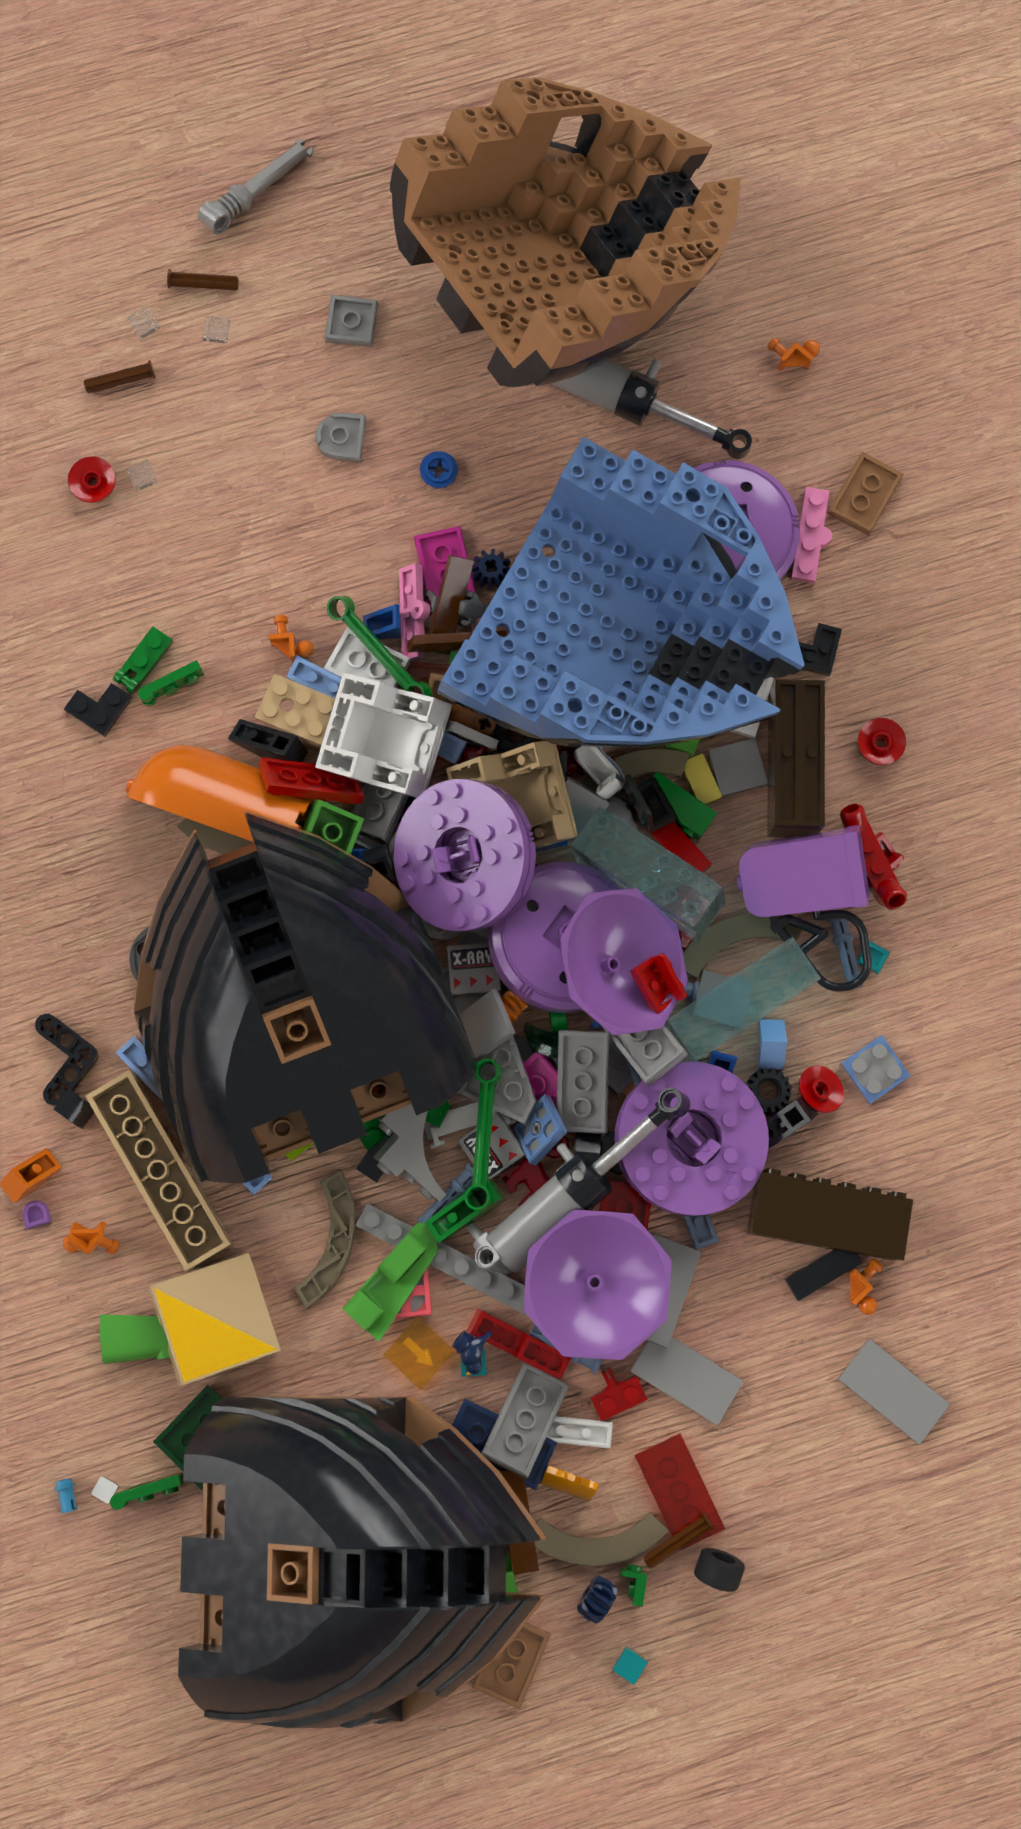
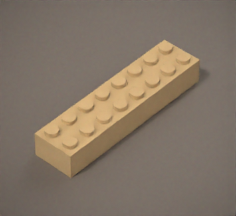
M128 1070L86 1095L88 1102L185 1271H192L233 1246L234 1244L135 1073Z

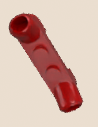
M857 803L847 805L840 811L843 829L860 825L867 879L871 885L870 890L878 904L885 906L889 910L900 908L907 901V893L900 886L867 820L864 807Z

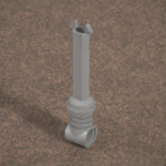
M296 140L293 147L245 184H232L227 194L220 197L218 201L204 203L199 209L198 219L214 234L223 233L229 227L231 219L242 211L250 210L253 198L309 156L311 158L314 151L313 147L306 150L303 147L305 140Z

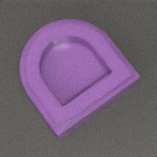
M31 1201L25 1205L23 1219L26 1229L52 1222L49 1208L45 1203Z

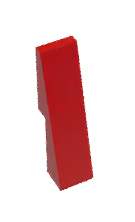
M635 806L630 807V809L632 810V814L637 819L636 814L638 813L635 809ZM674 822L652 833L649 832L647 826L643 827L658 846H661L691 883L711 867L712 863Z
M477 1309L467 1329V1332L475 1337L482 1336L486 1332L491 1331L493 1334L486 1340L487 1343L561 1380L572 1358L562 1356L557 1349L480 1309Z

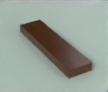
M453 555L448 556L429 634L456 633L460 618L458 612L459 604L465 598L473 560ZM448 650V651H432V652H437V653H442V654L450 655L451 650Z
M496 631L501 637L507 636L506 631ZM473 632L413 635L407 644L408 653L459 650L465 639L469 640Z
M499 1469L498 1471L530 1514L525 1479L507 1469ZM535 1541L509 1544L514 1575L539 1571Z

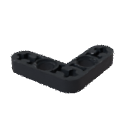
M42 1014L35 1021L36 1031L69 1056L43 1091L45 1102L56 1106L69 1089L74 1091L94 1066L98 1060V1051L92 1044L53 1015ZM44 1020L47 1022L52 1020L51 1026L59 1030L56 1035L48 1029L43 1031L44 1026L42 1022ZM70 1033L73 1036V1043L68 1047H63L60 1043V1038L63 1034ZM91 1049L90 1055L92 1058L90 1060L84 1059L81 1065L85 1066L83 1070L72 1063L74 1059L80 1062L83 1058L82 1050L88 1051ZM69 1068H75L78 1073L77 1078L72 1082L66 1081L64 1077L65 1071ZM58 1080L69 1086L68 1090L62 1087L58 1094L61 1096L59 1100H50L52 1098L50 1091H57L61 1086L57 1084Z

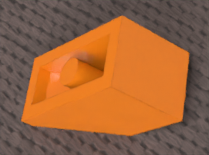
M46 1148L12 1168L0 1182V1186L11 1200L17 1203L33 1193L56 1174L62 1166Z

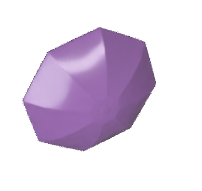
M637 888L588 893L560 938L570 999L612 1035L648 1031L664 1026L677 1003L676 998L670 993L667 994L663 1003L671 998L672 1000L666 1009L657 1014L649 1008L629 970L650 956L665 953L685 989L688 980L677 924Z
M572 1210L528 1249L524 1312L562 1356L623 1360L668 1318L671 1258L633 1214Z

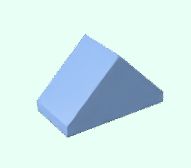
M759 1019L758 1069L775 1068L776 1070H784L787 1048L784 1020Z

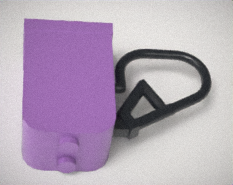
M860 825L850 826L846 829L761 841L752 844L740 859V876L737 877L738 890L743 891L746 908L757 917L770 918L771 926L769 928L774 934L777 933L815 981L825 989L843 992L853 990L862 985L868 978L872 967L867 929L862 920L855 914L846 910H829L846 907H865L869 904L870 893ZM813 911V917L817 921L842 918L854 924L859 933L863 967L860 974L854 980L846 983H833L824 978L807 957L806 953L829 936L828 932L822 927L790 914ZM789 924L811 933L813 936L799 946L785 926Z

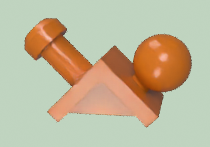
M772 338L767 345L769 351H775L782 357L778 365L780 371L785 367L804 366L808 370L813 358L820 352V346L815 340L806 341L803 347L795 342L789 350L780 344L778 338Z
M277 615L274 618V624L277 625V634H269L271 645L286 655L292 663L297 654L301 658L311 657L314 653L313 644L310 641L302 640L296 646L294 633H287L286 624L289 623L288 617L286 615Z
M103 1221L94 1229H87L73 1222L69 1235L63 1240V1247L70 1253L80 1250L88 1255L99 1245L106 1249L108 1254L112 1255L119 1249V1241L115 1239L110 1240L103 1236L106 1223Z
M871 1259L868 1262L869 1265L861 1273L857 1269H852L848 1272L850 1274V1300L848 1302L851 1305L858 1304L859 1310L865 1315L874 1314L878 1307L877 1301L873 1297L866 1296L874 1288L868 1280L876 1272L880 1273L883 1270L882 1264L877 1259Z

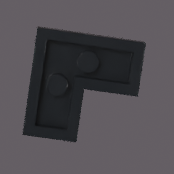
M818 623L813 645L799 642L804 661L802 670L830 677L842 631L841 628Z
M111 683L98 702L77 690L65 706L64 711L103 737H106L133 698Z

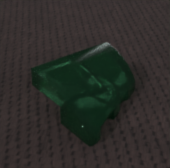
M526 1022L524 1031L532 1048L540 1054L558 1059L559 1034L539 1029L533 1024Z

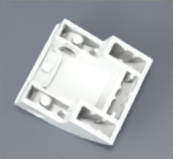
M343 673L315 768L417 798L428 788L452 704L434 697L401 690L380 681Z

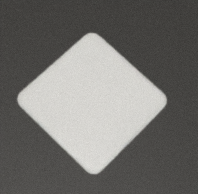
M101 1476L91 1494L108 1504L118 1485Z

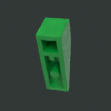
M656 772L654 778L676 816V824L690 840L695 838L699 841L715 819L717 812L659 772Z
M488 1178L487 1188L493 1195V1202L486 1211L478 1212L469 1208L465 1202L464 1193L425 1222L439 1243L466 1228L470 1223H474L506 1201L493 1180ZM482 1189L475 1190L471 1195V1202L475 1207L484 1205L487 1200L486 1191Z

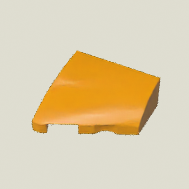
M547 1465L540 1485L586 1501H591L599 1485L597 1482Z

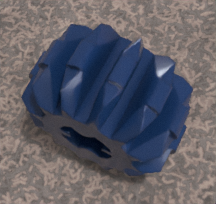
M493 548L490 554L483 550L481 551L482 558L479 556L474 557L476 564L472 566L471 571L475 572L472 578L473 580H479L478 586L480 588L487 584V589L490 591L494 584L496 588L500 587L501 582H503L510 570V567H508L510 560L503 559V552L495 555V549ZM495 567V572L491 570V573L487 572V568Z
M601 1576L595 1577L591 1580L577 1605L578 1613L589 1622L599 1623L612 1607L618 1589L608 1579Z

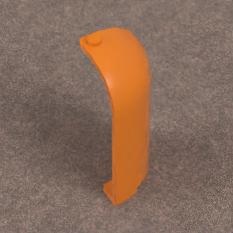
M184 744L161 749L141 766L135 779H130L126 787L127 798L154 806L254 842L244 811L247 810L301 829L302 826L298 825L299 821L306 819L312 801L317 800L312 798L300 799L287 795L275 796L266 793L258 767L202 747Z

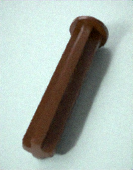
M168 269L167 286L168 288L178 286L238 290L239 279L237 276L172 272L171 269Z
M148 360L146 364L85 379L84 387L87 393H93L150 377L156 379L152 362Z
M703 1511L702 1517L644 1555L643 1559L646 1565L652 1569L708 1530L712 1529L714 1531L715 1527L707 1514Z

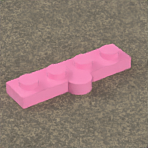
M805 488L799 523L800 541L793 561L791 580L813 584L816 581L820 549L828 546L832 539L831 531L824 527L829 490Z
M417 563L399 569L401 653L409 657L411 662L425 658V652L408 653L407 644L413 635H425L424 620L430 614V605L423 600V568L421 564Z

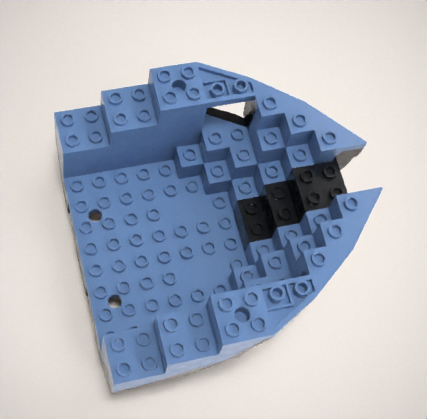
M583 437L562 472L549 503L471 637L463 642L441 680L437 693L506 729L528 737L543 739L552 744L580 748L581 746L608 748L639 746L638 749L701 740L773 718L781 709L756 696L762 683L770 677L776 679L784 677L789 673L792 675L798 673L804 667V661L784 588L758 533L728 488L684 462L675 474L633 449L625 461ZM721 543L745 556L737 569ZM550 547L555 555L546 557L542 553V549ZM499 626L506 627L509 635L506 637L499 636L496 633V628Z

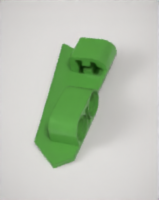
M417 1223L380 1263L374 1274L342 1308L377 1341L381 1340L438 1252L436 1238L426 1223Z
M100 1315V1342L103 1364L152 1358H170L166 1334L157 1316Z

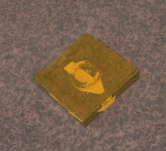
M417 1317L383 1355L421 1389L455 1351L422 1319Z

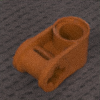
M455 703L448 718L450 721L462 724L482 734L491 733L496 726L495 722L488 719L490 725L485 724L484 727H481L479 719H484L485 717Z

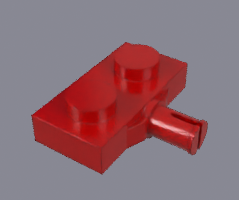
M611 1367L606 1369L610 1379L605 1370L601 1371L607 1386L601 1392L590 1396L601 1422L648 1400L636 1375L626 1380L616 1381Z

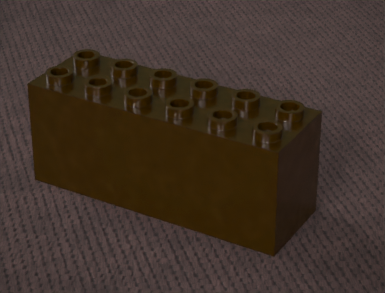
M775 679L768 694V702L781 710L776 716L768 719L767 837H794L820 833L825 826V680Z
M766 1168V1170L763 1169L754 1185L746 1234L832 1250L837 1249L892 1261H904L913 1199L906 1198L907 1194L891 1191L887 1192L886 1195L881 1194L882 1189L866 1187L859 1190L856 1189V1184L841 1182L837 1183V1185H832L830 1179L816 1177V1179L810 1181L806 1180V1175L791 1173L788 1176H782L780 1170Z

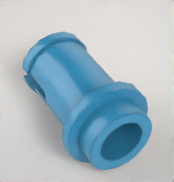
M71 1478L56 1481L57 1487H54V1489L58 1490L61 1513L77 1510L78 1507L76 1506L73 1491L75 1482H72Z

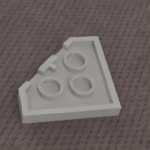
M512 1036L482 1059H492L502 1069L501 1080L495 1084L493 1110L527 1125L537 1100L515 1038ZM493 1064L483 1066L480 1074L484 1081L495 1077L496 1066ZM475 1075L469 1077L458 1093L479 1103L480 1081Z

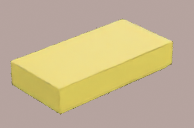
M703 753L688 759L683 773L694 797L706 805L722 799L721 792Z

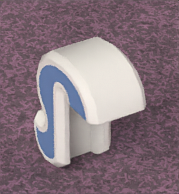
M581 746L574 751L576 761L598 784L597 794L600 797L609 799L623 788L625 778L621 769L602 751V747Z

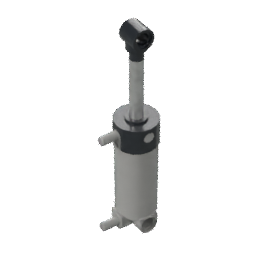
M608 360L602 365L572 378L550 383V385L604 408L638 426L643 424L651 412L722 444V449L726 450L729 456L734 459H742L750 451L752 437L746 430H733L731 428L729 431L724 430L656 399L660 382L654 379L661 366L658 360L652 361L646 374L635 369L632 371ZM740 440L744 442L745 447L737 448L733 442Z
M672 1087L662 1090L658 1096V1101L655 1103L656 1108L594 1163L581 1152L574 1156L565 1143L559 1144L557 1151L566 1163L556 1171V1174L490 1233L485 1232L483 1234L476 1223L468 1225V1231L476 1240L473 1246L476 1249L475 1261L477 1265L504 1275L512 1271L518 1273L527 1265L528 1249L572 1210L591 1211L613 1191L609 1181L604 1176L607 1171L666 1119L671 1121L675 1117L678 1118L687 1114L690 1108L688 1096ZM677 1097L678 1102L676 1106L671 1108L670 1103L672 1099Z

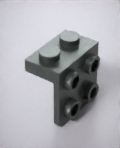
M630 774L625 775L626 784L623 785L627 793L625 796L631 807L635 806L638 813L636 816L642 827L647 826L649 832L652 833L676 821V816L654 777L636 785Z

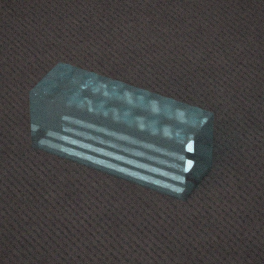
M599 806L571 845L578 864H583L601 872V876L606 875L605 878H609V881H613L621 890L637 888L677 924L679 931L697 943L726 904L724 886L601 806Z
M791 937L667 1019L665 1026L688 1053L684 1061L695 1063L811 987L821 978L797 942Z

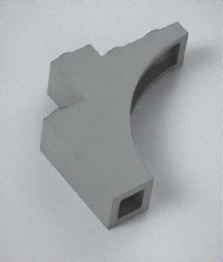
M410 1104L377 1117L376 1119L380 1122L378 1127L388 1136L393 1135L375 1154L374 1158L379 1162L376 1166L387 1176L391 1173L398 1177L404 1171L401 1175L409 1183L413 1184L416 1182L422 1187L419 1192L430 1201L434 1198L441 1202L447 1194L433 1178L424 1154L423 1130L427 1112L416 1116L413 1106Z

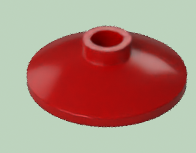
M90 456L78 460L71 467L68 474V486L72 494L77 499L87 503H96L106 499L112 493L116 484L114 469L106 460L100 457ZM97 480L96 485H89L90 481Z
M875 718L863 725L858 734L857 744L861 755L867 761L883 766L896 762L903 755L906 748V736L901 726L895 721L888 718ZM882 740L884 747H878L876 741Z
M815 1065L807 1068L799 1078V1091L801 1097L810 1108L820 1113H831L841 1106L844 1099V1089L840 1079L832 1070L824 1066Z

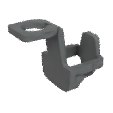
M466 590L465 598L459 604L458 612L460 618L458 625L460 627L474 625L476 620L482 617L486 611V605L480 603L479 595L471 590ZM423 591V600L426 602L429 597L431 601L429 614L431 616L435 612L438 596L433 591Z

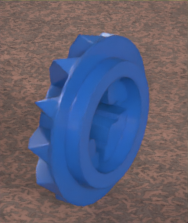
M436 451L428 454L422 460L420 475L426 485H430L435 489L446 488L451 483H454L458 475V466L450 454ZM441 462L442 470L446 472H442L439 478H437L436 472L432 470L437 469Z

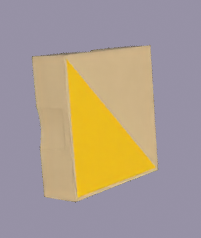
M249 1253L169 1279L148 1288L159 1323L166 1334L168 1352L179 1386L281 1351Z

